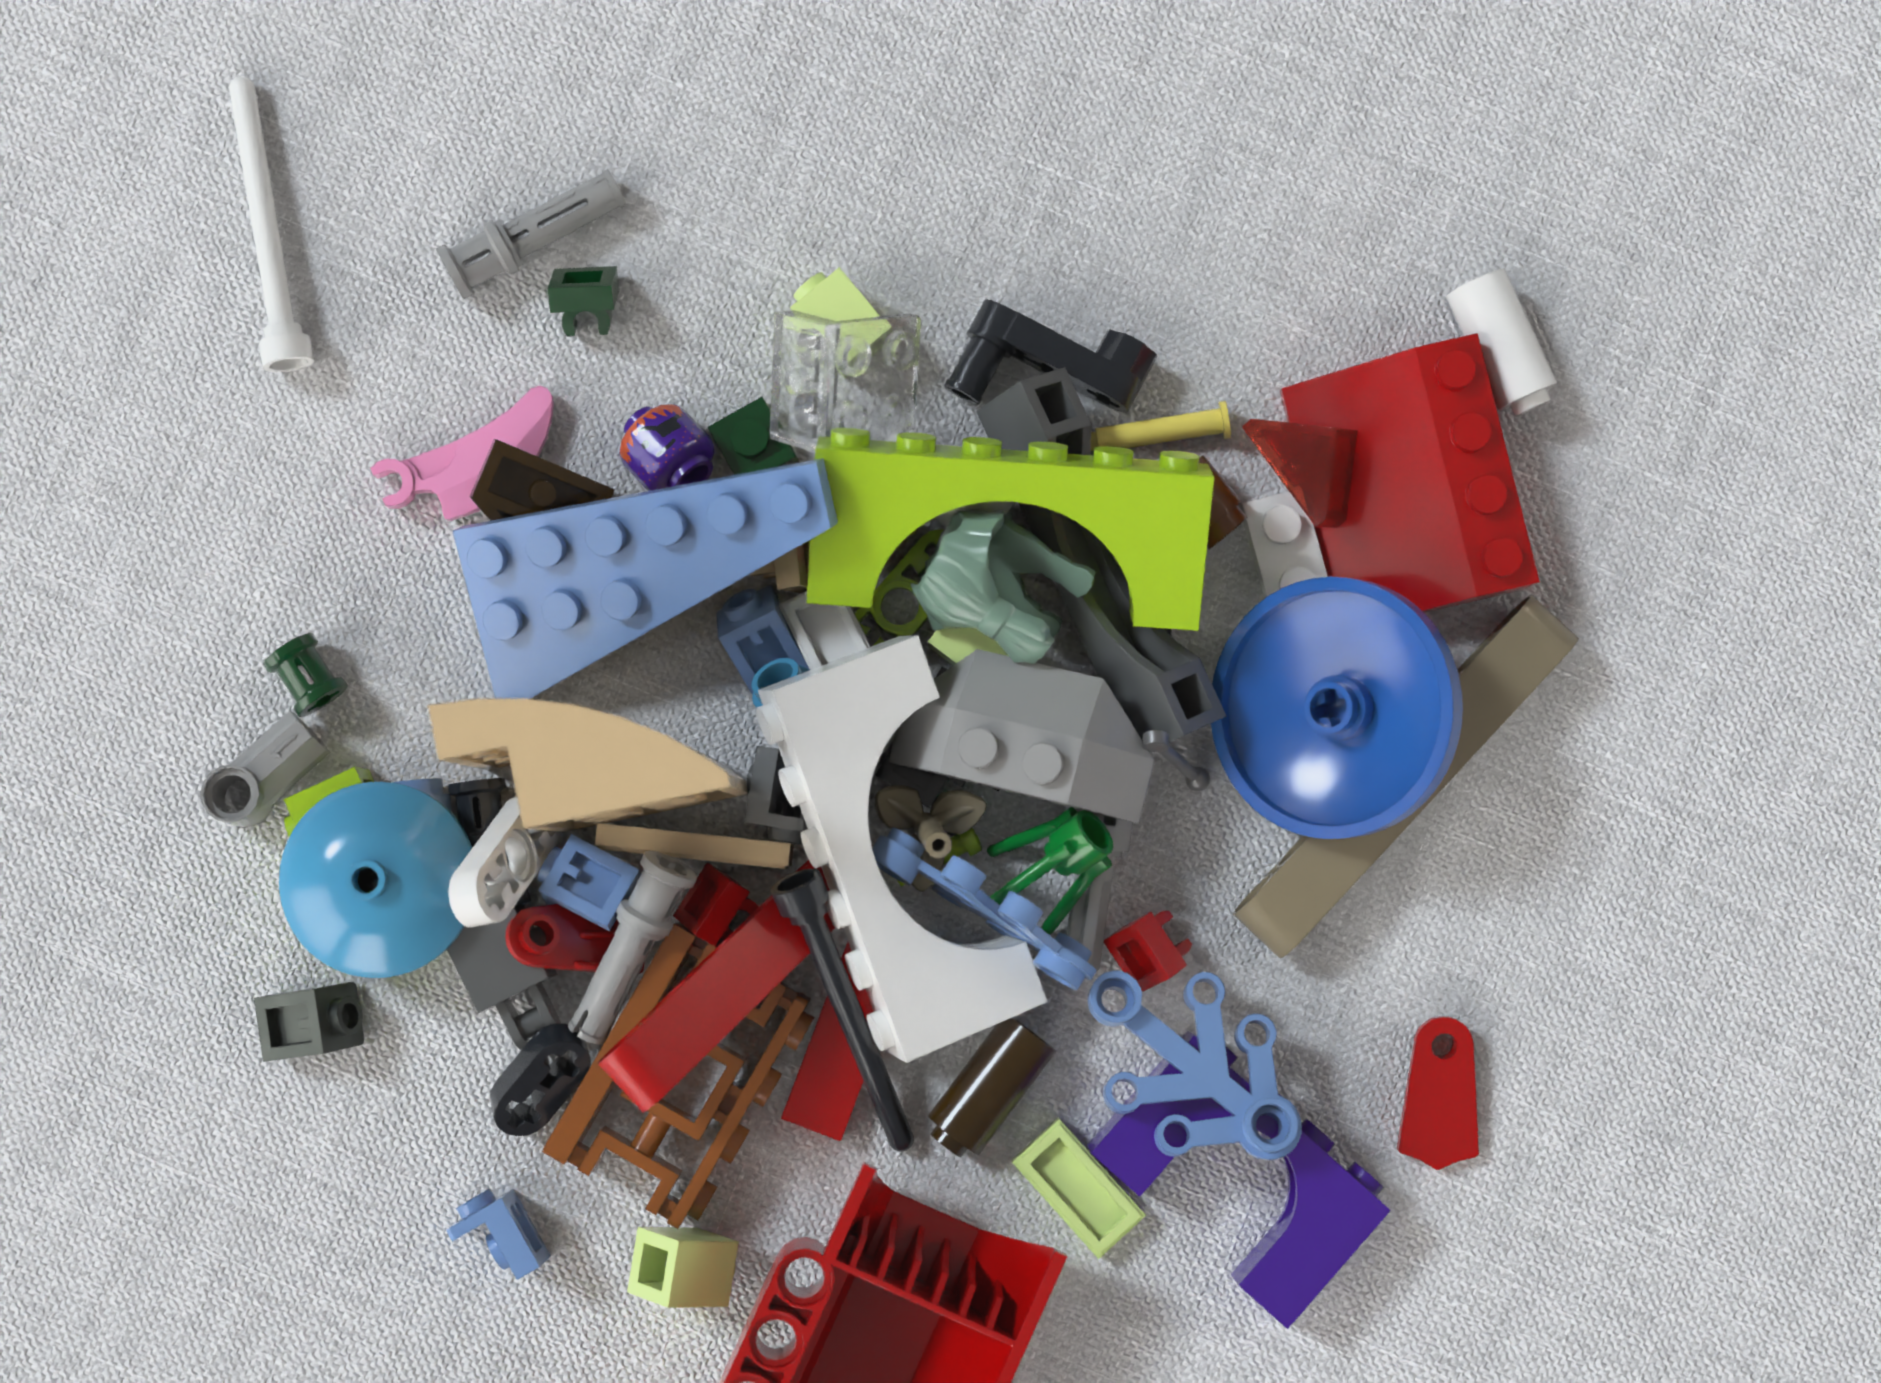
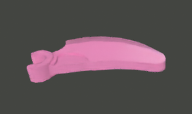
M543 386L531 388L513 407L502 415L454 442L402 461L383 459L376 462L370 469L373 476L377 479L393 473L399 474L402 477V487L400 490L383 498L385 506L389 509H400L407 506L416 494L432 493L438 496L443 516L447 521H453L481 511L469 496L494 438L539 457L547 440L553 417L554 401L548 388Z

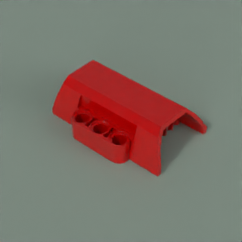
M863 1162L826 1245L817 1239L809 1237L795 1238L786 1243L777 1254L722 1374L720 1383H1011L1068 1256L1066 1253L1053 1247L1029 1243L979 1229L897 1193L879 1178L875 1166ZM810 1258L820 1264L823 1274L817 1283L803 1288L795 1286L788 1280L785 1274L786 1269L796 1259ZM776 1319L787 1322L795 1331L794 1338L784 1347H768L758 1337V1330L766 1322Z

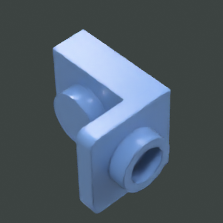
M768 585L758 591L755 589L743 590L729 598L724 603L722 609L716 613L718 638L752 695L751 683L754 675L760 668L773 660L790 658L795 660L798 665H802L810 670L780 610L778 595L772 585Z
M571 834L563 849L557 846L554 847L543 862L538 874V881L542 882L539 892L546 904H558L610 931L617 920L618 913L616 910L623 899H629L641 876L640 869Z
M491 1188L478 1194L456 1208L461 1219L446 1229L451 1241H454L485 1223L490 1231V1234L486 1235V1243L491 1255L503 1270L510 1267L517 1280L539 1268L551 1257L514 1189L497 1199Z

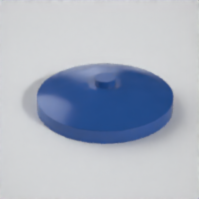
M1320 577L1299 581L1283 587L1267 596L1243 617L1225 643L1218 659L1212 686L1226 714V717L1211 723L1213 741L1225 773L1242 798L1255 811L1283 829L1296 834L1322 839L1354 838L1385 830L1401 822L1421 807L1437 789L1452 763L1459 743L1463 714L1462 689L1453 655L1440 631L1429 617L1413 602L1385 586L1346 577Z

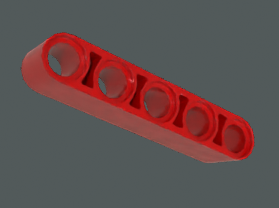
M807 860L795 872L814 867L812 866L810 861ZM822 867L814 868L820 871L826 888L830 891ZM771 894L623 1036L597 1064L643 1113L649 1110L674 1088L810 954L800 927L792 925L789 918L780 915ZM826 913L824 918L831 933L835 927L828 913Z

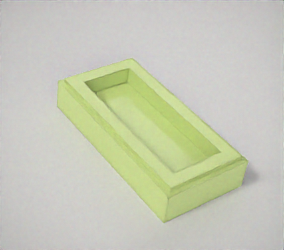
M1059 1117L1011 1160L1014 1166L1098 1259L1146 1216L1144 1211Z

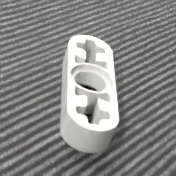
M512 797L505 803L451 877L449 884L450 905L455 917L466 927H477L505 920L541 869L550 851L560 841L562 832L523 829L517 797ZM505 850H506L507 855H508L509 866H508V863H507V860H506Z

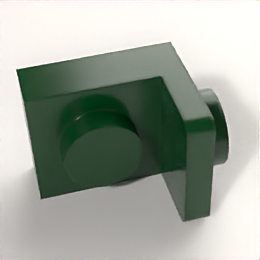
M763 397L756 399L707 427L734 475L800 463L798 456L788 443Z

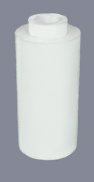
M1502 268L1489 272L1450 292L1446 298L1463 335L1478 333L1498 411L1511 407L1515 417H1518L1550 402L1551 399L1547 390L1558 383L1505 269Z

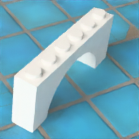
M918 635L898 636L759 689L758 693L763 705L756 708L758 723L767 742L770 745L775 743L778 745L785 768L778 771L779 780L791 806H800L808 828L801 832L802 844L814 868L822 867L830 889L828 891L829 898L825 902L828 908L827 913L837 930L844 928L852 952L845 954L846 966L857 989L860 991L866 989L874 1012L867 1015V1023L878 1048L881 1051L888 1050L889 1054L908 1063L1047 1003L1025 941L1006 935L993 940L973 943L953 942L937 937L914 921L899 905L884 882L877 866L871 846L868 825L869 793L877 762L884 747L898 727L916 710L940 698Z

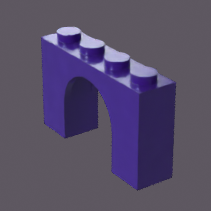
M1187 1031L1182 1038L1199 1051L1197 1037ZM1226 1047L1229 1077L1250 1093V1084L1231 1068V1065L1238 1057ZM1163 1058L1148 1076L1180 1074L1181 1072ZM1135 1091L1123 1105H1128L1134 1102ZM1212 1098L1141 1104L1131 1113H1115L1087 1147L1093 1156L1140 1197L1174 1158L1162 1153L1157 1148L1154 1140L1155 1129L1165 1117L1178 1114L1194 1122L1233 1115ZM1262 1115L1256 1121V1129L1270 1139H1274L1278 1133V1124L1272 1117ZM1307 1118L1302 1122V1132L1298 1144L1290 1153L1283 1157L1288 1174V1194L1283 1211L1271 1229L1231 1273L1236 1283L1286 1329L1295 1322L1391 1211L1377 1198V1195L1384 1187L1355 1161L1345 1170L1327 1153L1334 1147L1335 1143ZM1169 1124L1165 1127L1163 1136L1168 1145L1177 1148L1185 1145L1187 1135L1182 1126Z

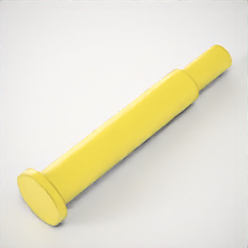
M1226 401L1218 402L1217 409L1095 428V431L1091 432L1090 451H1094L1095 447L1100 446L1133 448L1221 433L1224 439L1231 438V428Z

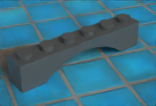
M1065 367L1020 380L976 411L988 438L1002 441V449L1028 451V444L1031 442H1054L1068 446L1067 454L1090 455L1092 424ZM1019 503L1031 532L1050 550L1071 559L1073 563L1088 566L1096 571L1092 587L1087 594L1079 598L1066 590L1060 583L1055 582L1098 677L1106 681L1142 741L1145 732L1160 730L1169 734L1170 743L1226 717L1206 670L1197 655L1178 643L1163 628L1133 626L1129 612L1128 583L1117 565L1113 554L1103 542L1088 529L1063 514L1044 507Z

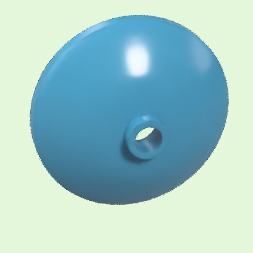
M366 782L342 788L328 795L315 804L300 819L293 829L282 855L279 872V892L283 911L290 928L301 944L314 957L324 964L349 975L366 978H386L409 973L429 964L452 945L465 927L458 921L452 911L449 900V884L452 875L472 849L469 838L456 817L441 802L425 792L407 785L391 782ZM366 867L374 869L378 875V885L370 893L363 891L358 884V876Z

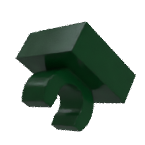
M617 266L554 269L547 288L550 313L564 312L562 328L566 336H575L577 330L576 315L584 311L590 312L597 317L599 334L607 335L612 322V310L615 308L619 293Z

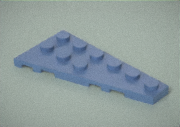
M822 458L470 524L453 530L495 698L531 699L832 528L838 521L824 459Z

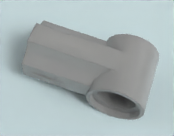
M289 711L229 765L220 766L209 773L203 781L200 792L202 805L206 812L218 821L242 828L255 826L265 820L271 812L273 804L331 752L308 725L294 712ZM245 780L251 792L249 803L239 812L230 813L225 805L226 791L235 782Z

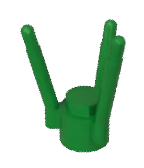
M1070 807L1053 820L990 845L987 848V854L990 857H996L1049 837V842L1044 847L1045 857L1006 883L1004 887L992 894L990 898L1001 905L1009 891L1018 894L1053 868L1063 876H1069L1072 873L1079 875L1040 927L1047 934L1051 935L1095 878L1112 867V862L1107 857L1114 848L1112 837L1105 824L1090 811L1081 810L1077 812L1076 809Z

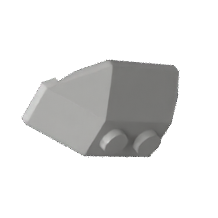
M977 649L936 677L934 682L940 698L916 710L896 730L889 763L1140 824L1155 760L1148 750L1143 749L1142 739L1103 678L1039 663H1014L1009 656Z

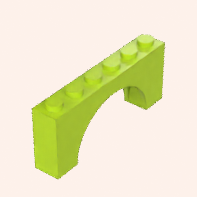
M834 428L831 429V437H818L815 447V460L824 459L838 523L810 540L806 603L872 608L874 591L884 565L893 551L915 529L927 521L959 507L994 501L1019 502L1044 507L1063 514L1078 522L1103 542L1117 560L1128 582L1129 612L1133 626L1199 631L1214 475L1208 464L1199 463V455L1182 451L1160 452L1159 460L1134 459L1133 450L1113 446L1095 447L1094 456L1067 454L1068 446L1054 442H1031L1028 444V451L1002 449V441L985 437L963 438L962 446L936 445V436L925 433L897 434L896 442L870 440V432L863 429Z

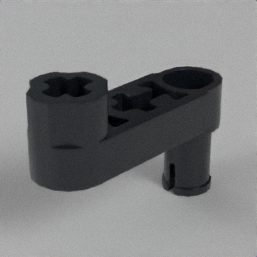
M985 299L966 333L970 341L952 375L945 382L944 387L961 399L979 405L982 395L1003 357L1010 358L1012 356L1042 373L1065 367L1076 391L1111 409L1126 413L1132 406L1158 356L1157 353L1140 340L1126 333L1111 329L1107 330L1097 351L1093 352L1007 306Z

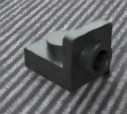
M354 982L254 998L263 1062L325 1054L359 1046L364 1043L363 1014L358 1000L357 986Z

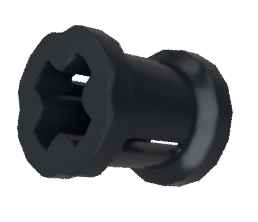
M505 778L472 780L447 785L448 794L456 798L458 821L465 830L472 847H474L502 809L500 791L506 788Z

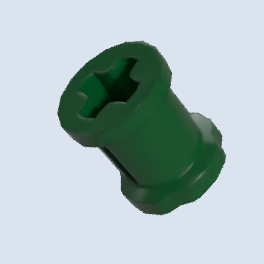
M307 633L290 640L276 649L263 663L269 673L277 672L296 700L293 709L298 717H305L320 710L338 698L348 687V684L342 677H334L315 649L318 640L313 633ZM298 666L304 667V669L314 682L313 684L310 685L307 682V680L304 678V676L298 669Z

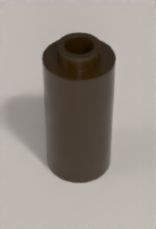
M1014 1017L996 1024L929 1113L928 1117L937 1125L931 1132V1136L960 1158L967 1149L980 1155L1057 1051Z

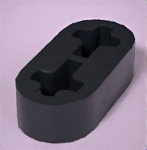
M551 1024L538 1031L494 1083L490 1091V1103L495 1123L504 1133L513 1136H527L539 1131L549 1122L583 1081L591 1066L589 1050L586 1041L577 1037L578 1032L572 1033L568 1028V1024ZM567 1050L571 1052L569 1059L561 1057ZM550 1054L559 1056L549 1064L548 1056ZM531 1095L533 1103L530 1105L523 1103ZM511 1101L519 1103L514 1109H511L509 1106Z

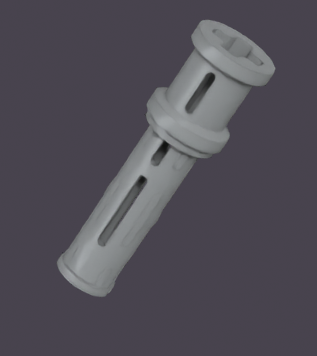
M606 169L602 171V174L548 200L546 203L503 225L500 220L495 222L490 220L484 223L483 232L452 248L442 245L436 248L462 298L466 299L472 296V288L504 271L511 275L518 272V267L523 265L521 259L627 204L612 174ZM585 202L588 203L587 205H585V206H583V207H581V208H579V209H577V210L571 212L570 214H568V215H566V216H564V217H562V218H560V219H558V220H556V221H554V222H552V223L546 225L545 227H543V228H538L540 225H542V224H544V223H546V222H548V221L554 219L555 217H557V216H559V215H561V214H563V213H565V212H567V211H569V210H571V209H573V208L579 206L580 204L585 203ZM525 233H529V235L521 238L520 240L514 243L511 242V240ZM487 253H491L490 255L482 258L481 260L465 267L466 264L474 261L475 259Z
M651 850L645 851L640 862L644 870L630 898L623 899L616 910L618 913L616 918L620 924L579 1007L568 1024L569 1030L572 1033L578 1032L577 1037L597 1045L604 1044L655 941L663 940L664 937L669 936L673 928V922L670 917L684 889L693 888L698 876L690 867L669 855Z

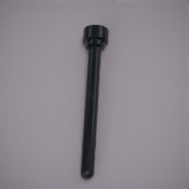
M810 868L789 874L777 881L770 890L778 911L782 917L789 918L791 924L799 926L890 1146L898 1152L907 1151L914 1143V1135L824 918L828 911L825 902L829 898V893L818 869Z

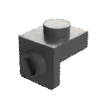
M757 746L754 763L751 765L747 775L746 785L749 795L744 822L769 826L767 839L803 845L801 832L808 828L805 820L800 818V806H791L783 792L778 771L785 768L780 751L776 748Z

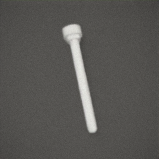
M237 76L230 82L229 91L269 326L263 329L264 338L259 341L262 366L264 370L270 372L299 370L314 363L311 339L308 334L303 333L302 325L294 322L255 86L248 77Z

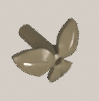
M905 785L885 787L879 790L875 796V809L880 820L890 829L913 828L915 833L911 837L920 842L925 848L920 859L940 872L945 856L949 854L952 848V841L947 833L961 835L970 830L984 815L987 807L984 799L963 790L941 792L933 803L930 813L924 812L918 790ZM918 873L911 885L919 892H924L934 882Z

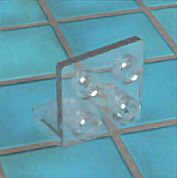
M796 310L774 312L770 439L815 453L818 437H831V429L834 428L867 430L870 432V440L888 441L893 433H905L911 429L915 431L921 331L920 316L906 313L835 321Z

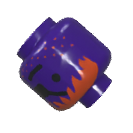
M664 404L655 408L648 406L639 409L627 420L624 426L625 435L621 441L619 454L623 465L647 491L709 479L714 468L712 463L714 456L713 441L684 409L675 404Z

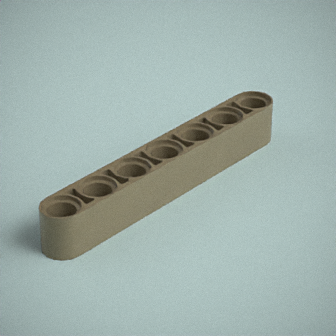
M1533 595L1526 597L1457 669L1463 702L1459 743L1445 777L1428 800L1401 822L1370 835L1343 839H1322L1303 835L1241 901L1233 915L1279 958L1286 956L1306 937L1576 645L1579 638Z

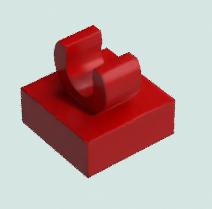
M707 862L698 875L693 888L689 889L673 917L694 935L715 947L720 938L725 940L733 932L728 925L738 910H745L751 915L758 908V905L747 897L750 892L728 874Z
M1169 910L1162 911L1156 915L1149 912L1119 928L1103 942L1122 971L1131 975L1138 982L1142 992L1172 978L1187 966L1182 956L1189 952L1192 943L1187 938L1174 945L1162 928L1165 923L1173 918Z

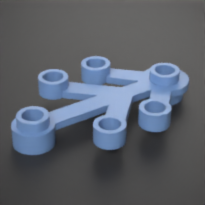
M892 828L887 837L880 835L873 845L872 850L880 870L907 885H911L918 873L934 882L932 890L960 908L987 919L986 924L1001 935L1025 941L1029 948L1039 952L1033 964L1063 985L1078 990L1085 978L1092 980L1097 972L1087 962L1092 954L1087 947L1060 932L1053 939L1036 925L1044 912L1035 904L1009 891L1002 904L999 905L979 889L986 879V875L965 860L953 855L946 867L940 872L920 859L925 850L924 846L896 828Z
M1109 971L1100 975L1095 980L1088 993V1007L1092 1016L1106 1026H1125L1181 1072L1180 1074L1137 1077L1129 1072H1120L1113 1075L1107 1081L1103 1090L1104 1102L1111 1111L1118 1114H1128L1136 1110L1141 1104L1212 1098L1233 1115L1194 1122L1178 1114L1165 1117L1155 1129L1154 1140L1157 1148L1162 1153L1172 1157L1181 1156L1192 1147L1240 1143L1247 1153L1258 1159L1275 1160L1284 1157L1296 1147L1302 1132L1301 1118L1296 1107L1289 1100L1278 1095L1272 1046L1276 1040L1277 1033L1276 1027L1270 1018L1263 1014H1250L1243 1018L1235 1028V1043L1243 1053L1247 1054L1249 1093L1229 1077L1220 1007L1225 997V987L1218 976L1210 972L1197 973L1187 982L1183 991L1186 1005L1194 1012L1199 1051L1141 1005L1142 991L1138 982L1131 975L1122 971ZM1199 982L1210 984L1215 990L1214 1002L1210 1004L1198 1002L1193 994L1194 985ZM1108 990H1115L1121 993L1125 1000L1124 1009L1119 1012L1108 1011L1102 1004V994ZM1255 1023L1263 1027L1266 1032L1264 1045L1254 1046L1246 1040L1244 1035L1246 1025ZM1124 1081L1131 1084L1135 1090L1134 1102L1128 1105L1116 1102L1112 1095V1087L1115 1083ZM1267 1115L1277 1122L1278 1133L1274 1139H1265L1257 1132L1256 1121L1259 1116ZM1178 1124L1184 1128L1187 1135L1184 1146L1177 1148L1168 1145L1163 1136L1167 1125Z

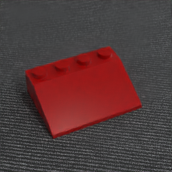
M1478 333L1411 348L1280 389L1306 500L1328 577L1353 578L1385 586L1413 602L1424 613L1522 591L1540 582Z

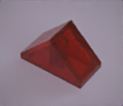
M1250 419L1242 426L1243 430L1315 527L1337 528L1346 521L1358 430Z

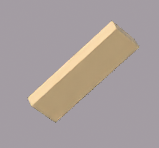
M597 823L595 846L602 850L644 854L645 851L651 850L677 858L788 869V866H792L794 844L603 823Z

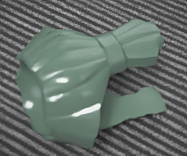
M968 509L958 511L952 516L949 525L940 534L935 553L925 562V575L918 584H910L916 598L926 612L934 631L950 628H976L984 635L994 639L1014 663L1027 662L1035 664L1039 658L1045 655L1055 641L1054 637L1061 628L1062 619L1052 612L1040 609L1041 605L1029 595H1026L1023 580L1019 573H1043L1047 578L1060 583L1066 590L1079 598L1087 594L1092 587L1096 571L1088 566L1073 563L1071 559L1058 552L1054 553L1033 533L1013 523L1012 513H1004V510L986 512Z

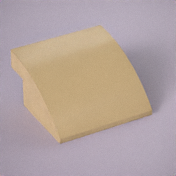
M479 698L428 705L438 760L485 770L511 766L523 829L566 832L596 826L597 823L606 824L749 795L746 785L747 781L731 769L684 743L620 716L574 704L527 698Z

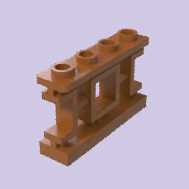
M680 922L673 923L669 936H666L542 1150L543 1153L562 1164L569 1162L578 1167L577 1170L589 1176L594 1172L606 1149L655 1176L661 1182L645 1209L654 1215L659 1214L668 1219L667 1224L676 1229H679L687 1215L699 1221L718 1186L707 1181L720 1158L729 1164L732 1163L750 1132L748 1128L740 1124L749 1106L754 1102L764 1107L782 1076L781 1072L772 1068L781 1050L786 1045L796 1051L815 1018L804 1011L811 998L801 992L798 993L785 983L780 982L767 995L762 1006L757 1005L746 1016L748 1019L765 1027L778 1005L788 1010L745 1087L734 1081L747 1058L719 1042L707 1055L727 1067L697 1119L661 1099L647 1110L649 1113L633 1141L604 1126L599 1131L591 1147L583 1144L582 1141L616 1084L597 1064L599 1060L668 994L690 954L698 959L694 966L695 968L718 946L716 944L714 947L697 937ZM622 1091L620 1096L633 1103V1101ZM712 1119H715L723 1125L679 1200L672 1196L670 1192L683 1170L655 1155L671 1125L699 1141Z

